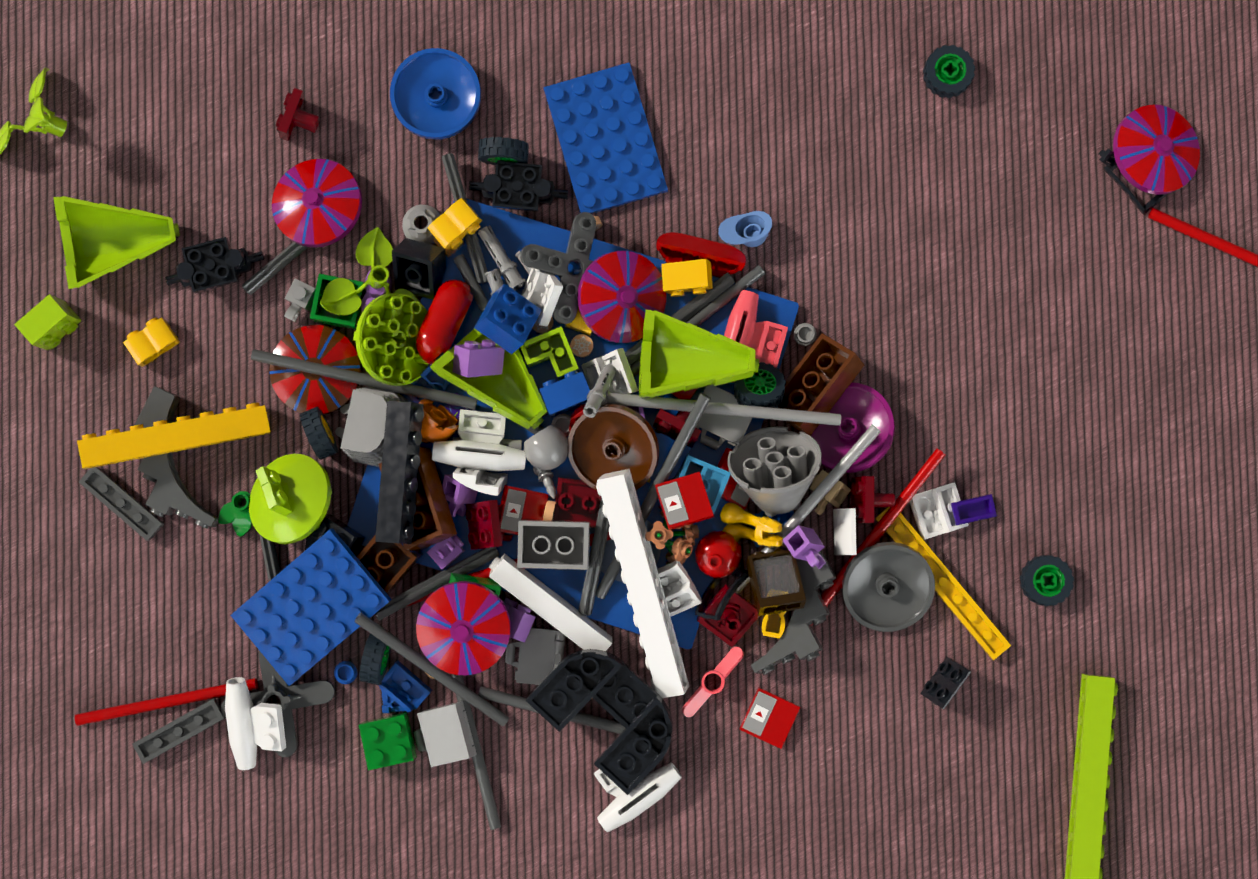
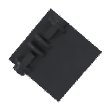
M946 657L938 666V670L925 684L920 694L936 706L938 705L945 709L971 671Z

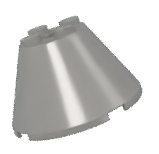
M788 427L762 428L740 438L736 442L737 446L728 455V468L733 479L767 516L773 517L777 514L797 510L821 466V450L817 442L805 432L800 431L796 433L788 431Z

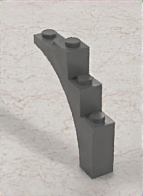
M154 386L135 425L143 424L144 428L152 427L153 422L167 420V423H173L174 414L181 398ZM172 453L143 458L138 471L144 473L143 478L154 483L156 482L145 504L151 507L150 512L163 517L164 514L172 515L176 509V515L188 519L190 516L196 519L195 524L205 529H208L209 526L217 527L219 523L218 517L205 510L183 485L176 470Z
M822 550L818 553L824 558L826 564L820 569L816 565L811 567L808 561L796 558L806 597L805 606L802 609L794 610L789 625L779 641L766 655L751 664L755 673L766 675L775 670L774 666L780 662L786 664L794 660L795 654L798 655L799 659H807L808 662L820 656L819 651L823 650V647L811 624L817 626L827 620L825 616L829 615L830 612L817 589L825 590L834 584L833 581L837 579Z

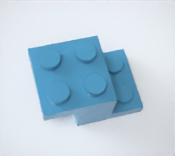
M688 455L676 477L668 479V481L700 472L713 514H715L731 474L726 470Z

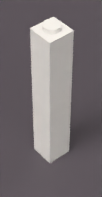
M505 553L501 558L496 557L490 564L489 568L491 571L489 577L583 650L597 649L607 651L612 645L611 635L585 615L580 614L575 607L527 570L517 568V563Z

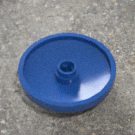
M431 48L410 55L400 64L391 81L390 101L395 115L407 130L422 138L439 140L455 136L470 125L479 110L481 88L474 69L462 56L450 50Z

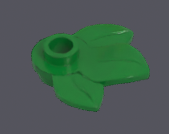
M240 491L236 493L232 501L222 507L218 518L219 524L232 523L239 537L247 534L252 526L249 514V492ZM246 499V505L242 507L241 501Z

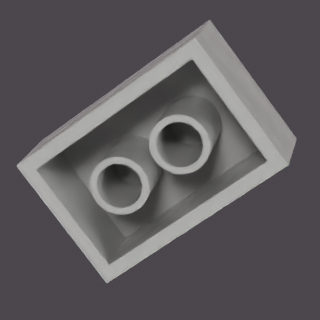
M520 520L518 522L517 568L589 569L590 522Z

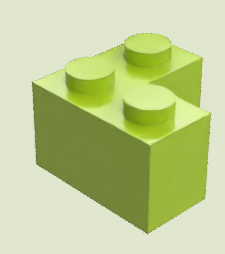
M562 326L529 339L520 347L529 368L550 359L558 380L565 378L564 375L571 371L577 370V372H580Z

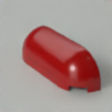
M670 232L662 234L658 237L656 243L657 251L666 259V263L707 259L711 262L712 275L721 277L725 273L731 275L739 270L741 271L746 263L745 255L731 245L682 233Z
M448 280L439 287L416 338L417 350L421 358L428 364H433L436 361L435 358L442 352L446 353L450 349L472 302L473 295L470 294V286L461 280Z

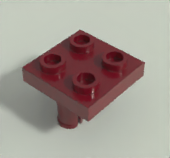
M294 88L292 93H287L284 101L285 113L284 115L280 113L276 122L279 137L286 141H289L292 130L296 126L316 133L320 122L319 116L301 110L304 96L303 91Z
M660 409L653 427L656 428L655 431L657 433L667 434L677 439L690 412L678 411L675 416ZM695 428L687 443L689 447L693 448L701 430Z
M875 476L853 477L852 482L849 483V488L851 489L849 495H852L849 508H856V523H874V507L895 506V494L874 492Z
M558 477L553 521L590 522V528H595L602 496H599L597 490L591 488L582 480Z
M497 500L466 504L467 510L465 515L468 521V541L471 545V550L502 546L503 541L512 540L513 535H504L506 532H501L499 520L500 505H498Z

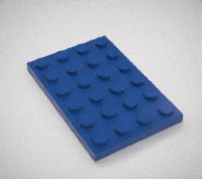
M630 62L543 87L580 213L588 212L594 214L668 192Z
M332 528L230 616L288 686H290L360 627L354 622L359 613L362 612L371 618L392 599Z

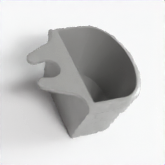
M370 386L362 389H353L351 402L340 408L342 414L348 415L345 429L338 427L335 433L342 439L340 448L345 451V454H348L347 456L353 462L371 466L375 465L379 467L378 464L382 463L387 401L407 402L400 393Z

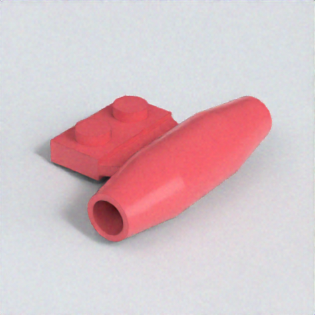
M742 290L729 316L724 336L755 349V358L759 359V363L765 362V364H771L776 368L788 327L770 321L756 323L759 295L751 291Z

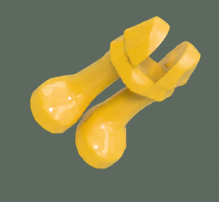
M727 503L723 506L720 514L721 521L728 524L724 527L723 531L734 536L737 542L741 538H746L757 542L761 546H782L783 538L781 536L769 534L782 531V524L768 516L757 517L744 511L734 503ZM741 523H745V524H748V525H752V526L756 527V529H752V528H750V527L744 526V525L741 524Z

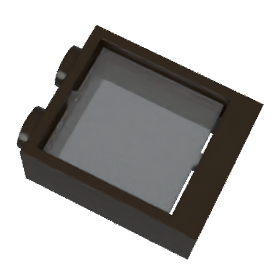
M778 548L769 553L755 552L748 556L747 570L758 616L804 608L806 597L797 561L787 548Z

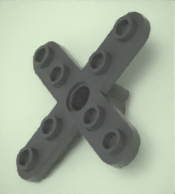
M582 212L575 216L566 253L536 244L527 245L520 252L521 262L525 266L557 275L560 278L563 289L553 312L554 319L560 324H568L575 319L578 309L579 283L583 273L593 262L589 260L596 230V220L588 212ZM569 263L574 267L573 275L568 271Z
M259 651L264 691L250 693L253 706L260 703L272 704L271 697L273 695H277L280 698L286 748L282 752H275L281 757H289L296 752L298 746L292 709L327 703L333 699L335 688L327 680L288 686ZM224 700L221 705V712L223 716L226 718Z

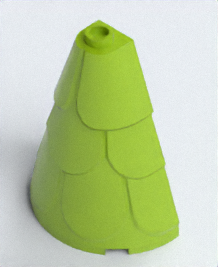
M66 196L53 197L66 260L65 271L68 289L79 288L109 272L113 273L137 259L142 260L176 242V237L180 236L178 223H173L171 217L134 208L128 210L104 203L97 204Z
M656 310L645 311L639 372V397H656L709 385L715 387L753 377L754 372L758 373L759 359L755 358V349L721 334L715 335L691 323L682 322Z
M474 328L456 345H463L465 341L482 343V340L490 339ZM454 347L444 353L430 366L441 378L466 391L468 395L493 408L494 412L526 429L530 427L536 429L544 421L542 416L547 412V409L533 376L529 374L519 349L512 354L506 350L504 351L503 371L500 375L467 378L453 373Z

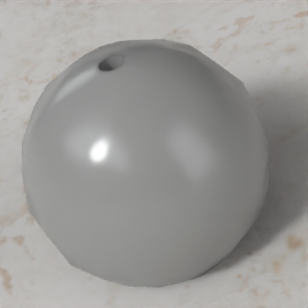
M550 425L524 442L525 456L534 467L541 470H552L566 460L568 456V439L560 428Z

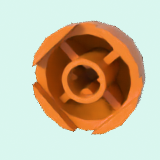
M423 399L419 402V404H424V419L421 429L422 442L446 441L459 427V425H455L457 418L441 404L438 408L431 405L433 401Z

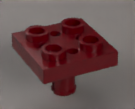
M725 584L702 612L715 615L721 600L730 586ZM735 591L720 620L705 619L698 616L697 621L729 646L733 647L759 616L757 608Z

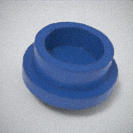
M350 661L340 662L334 670V676L341 684L352 683L358 673L356 666Z

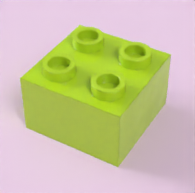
M49 294L14 325L31 345L51 350L61 343L60 339L73 333L78 328L77 324L82 320L64 300Z

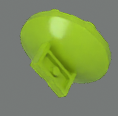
M402 293L381 295L366 306L359 318L353 340L356 341L357 353L363 367L378 382L391 386L407 385L418 380L421 377V372L429 365L421 358L416 346L418 331L428 311L415 298Z
M288 454L277 458L268 466H262L256 470L258 478L250 494L249 514L254 528L262 537L278 544H292L305 539L320 527L330 505L332 490L329 476L319 462L303 454Z

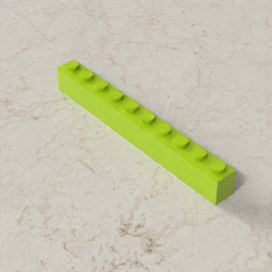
M1081 675L1065 879H1102L1103 876L1102 868H1100V859L1104 857L1102 835L1106 833L1104 812L1108 810L1106 789L1110 786V776L1107 774L1108 765L1110 766L1112 763V753L1109 749L1110 742H1113L1114 730L1111 728L1112 719L1116 715V707L1113 705V700L1118 691L1115 678L1109 676Z

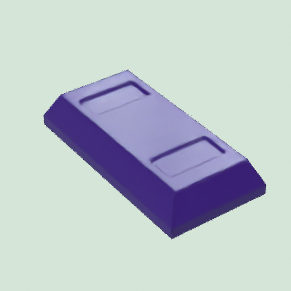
M992 494L951 503L956 526L997 516Z

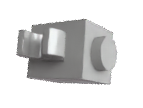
M294 279L284 298L292 303L284 317L296 322L301 309L310 312L316 288Z

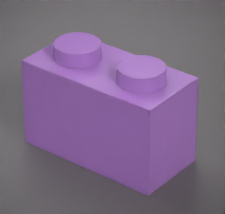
M482 340V343L465 341L463 345H455L452 372L467 378L500 375L503 371L505 349L496 345L492 340Z

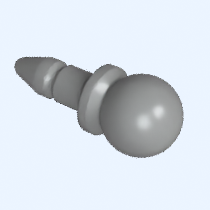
M533 466L534 473L539 476V482L544 483L547 493L555 499L556 488L552 481L553 472L551 470H541Z

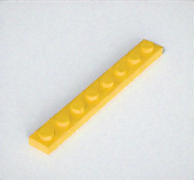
M887 507L876 516L875 520L879 522L890 507ZM900 513L886 533L894 542L912 547L926 559L934 575L935 592L988 656L995 660L1011 646L1010 643Z

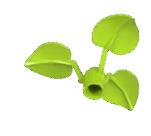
M45 67L31 85L28 101L33 103L24 126L11 125V122L7 121L0 129V155L7 147L11 132L15 129L23 130L25 133L35 131L47 134L48 132L58 137L63 136L67 127V121L54 116L55 112L46 108L43 105V98L39 97L42 93L46 72L49 71V68Z
M379 227L368 232L360 240L356 248L358 263L362 266H371L372 270L367 280L357 290H355L354 284L345 278H337L329 282L320 301L321 306L328 312L342 316L355 313L362 304L357 294L369 285L376 289L384 287L386 294L390 293L389 283L386 282L389 278V272L385 267L392 262L393 248ZM398 289L394 292L406 294L418 300L413 293L406 289Z

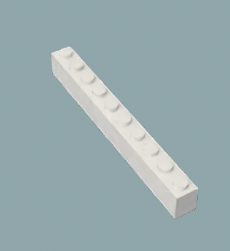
M630 469L603 474L597 480L596 488L599 496H602L604 503L603 514L605 518H608L610 525L609 535L611 540H614L616 546L615 557L621 564V578L623 583L627 585V599L629 605L633 607L634 624L639 628V642L641 648L646 653L645 663L647 669L651 671L652 688L662 698L684 695L689 688V682L651 544L645 538L647 530Z

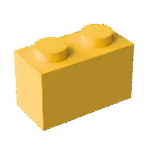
M707 259L661 264L663 291L670 294L671 297L684 296V292L691 291L695 295L705 294L706 290L713 289L711 262Z

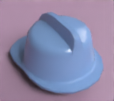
M753 211L732 216L720 224L719 236L724 242L732 245L743 244L747 247H757L768 237V233L772 228V219L769 214L763 211Z

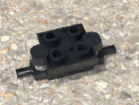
M497 161L495 174L486 175L483 182L469 181V191H482L484 199L493 200V208L538 212L540 204L552 205L554 198L568 200V190L555 189L553 181L541 178L542 165Z
M222 237L181 248L185 262L177 266V274L166 276L165 280H167L168 286L181 282L184 288L192 287L193 293L196 294L239 282L238 277H241V273L251 271L252 263L265 260L262 251L249 254L245 248L231 249L228 238Z

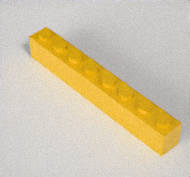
M259 402L247 404L246 409L237 410V407L223 409V413L215 415L213 411L200 413V417L191 419L190 415L176 418L177 422L167 423V420L153 422L152 427L144 428L143 424L129 427L130 431L120 432V429L105 431L106 435L99 437L96 436V433L82 435V440H77L82 468L89 469L270 434L265 405L260 406Z

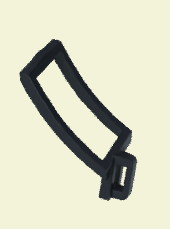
M1108 148L1106 151L1101 150L1098 153L1101 156L1099 160L1106 165L1104 168L1105 172L1121 187L1143 215L1166 196V194L1156 195L1145 206H1142L1124 183L1112 172L1118 167L1114 152Z
M742 557L738 567L731 574V576L738 578L727 590L715 615L702 611L711 593L723 578H714L701 597L702 603L697 605L695 615L705 619L720 620L734 592L749 577L748 570L744 569Z

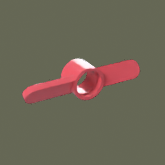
M733 647L714 670H708L702 675L701 686L682 707V713L686 717H692L712 694H717L724 688L725 678L744 657V651L740 647ZM712 673L719 675L721 678V685L715 690L708 689L704 684L706 676Z

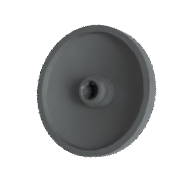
M896 542L874 544L859 552L847 566L842 580L843 599L853 618L867 628L882 632L902 630L916 623L929 609L935 593L934 575L926 559L912 547Z

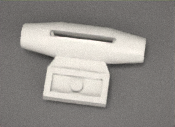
M460 409L458 435L461 440L434 442L432 452L433 461L459 468L487 471L524 470L526 456L523 450L500 444L504 438L506 417L498 413Z
M235 677L227 680L225 713L229 743L237 768L249 770L256 766L257 745L264 750L281 752L286 748L282 707L279 704L260 703L253 706L245 678Z
M671 762L649 773L627 795L600 769L594 773L595 777L606 792L616 797L597 817L599 823L606 832H610L635 819L662 799L682 778L680 772Z

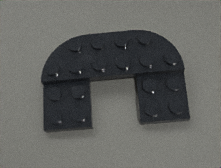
M597 649L577 651L560 661L556 668L525 701L560 732L591 698L596 700L626 729L594 761V765L628 795L667 753L672 736L671 713L663 698L617 656Z

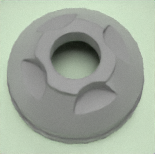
M421 204L410 208L404 215L402 223L405 236L408 239L427 244L436 242L437 239L427 227L440 216V213L429 205ZM423 216L427 218L428 225L424 229L416 228L415 220L418 217Z

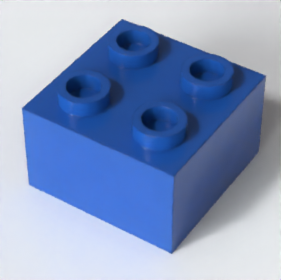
M503 284L492 294L474 328L512 354L524 345L542 310L511 287Z
M577 370L565 374V379L558 382L556 379H552L543 383V388L539 390L551 418L587 403V395L590 389L583 372L578 373Z

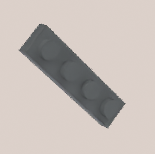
M99 467L90 468L79 481L83 487L146 541H150L164 525L160 519Z
M213 698L132 745L142 764L222 721L225 717L216 698Z

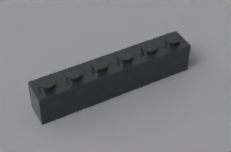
M387 401L375 542L412 544L424 404Z

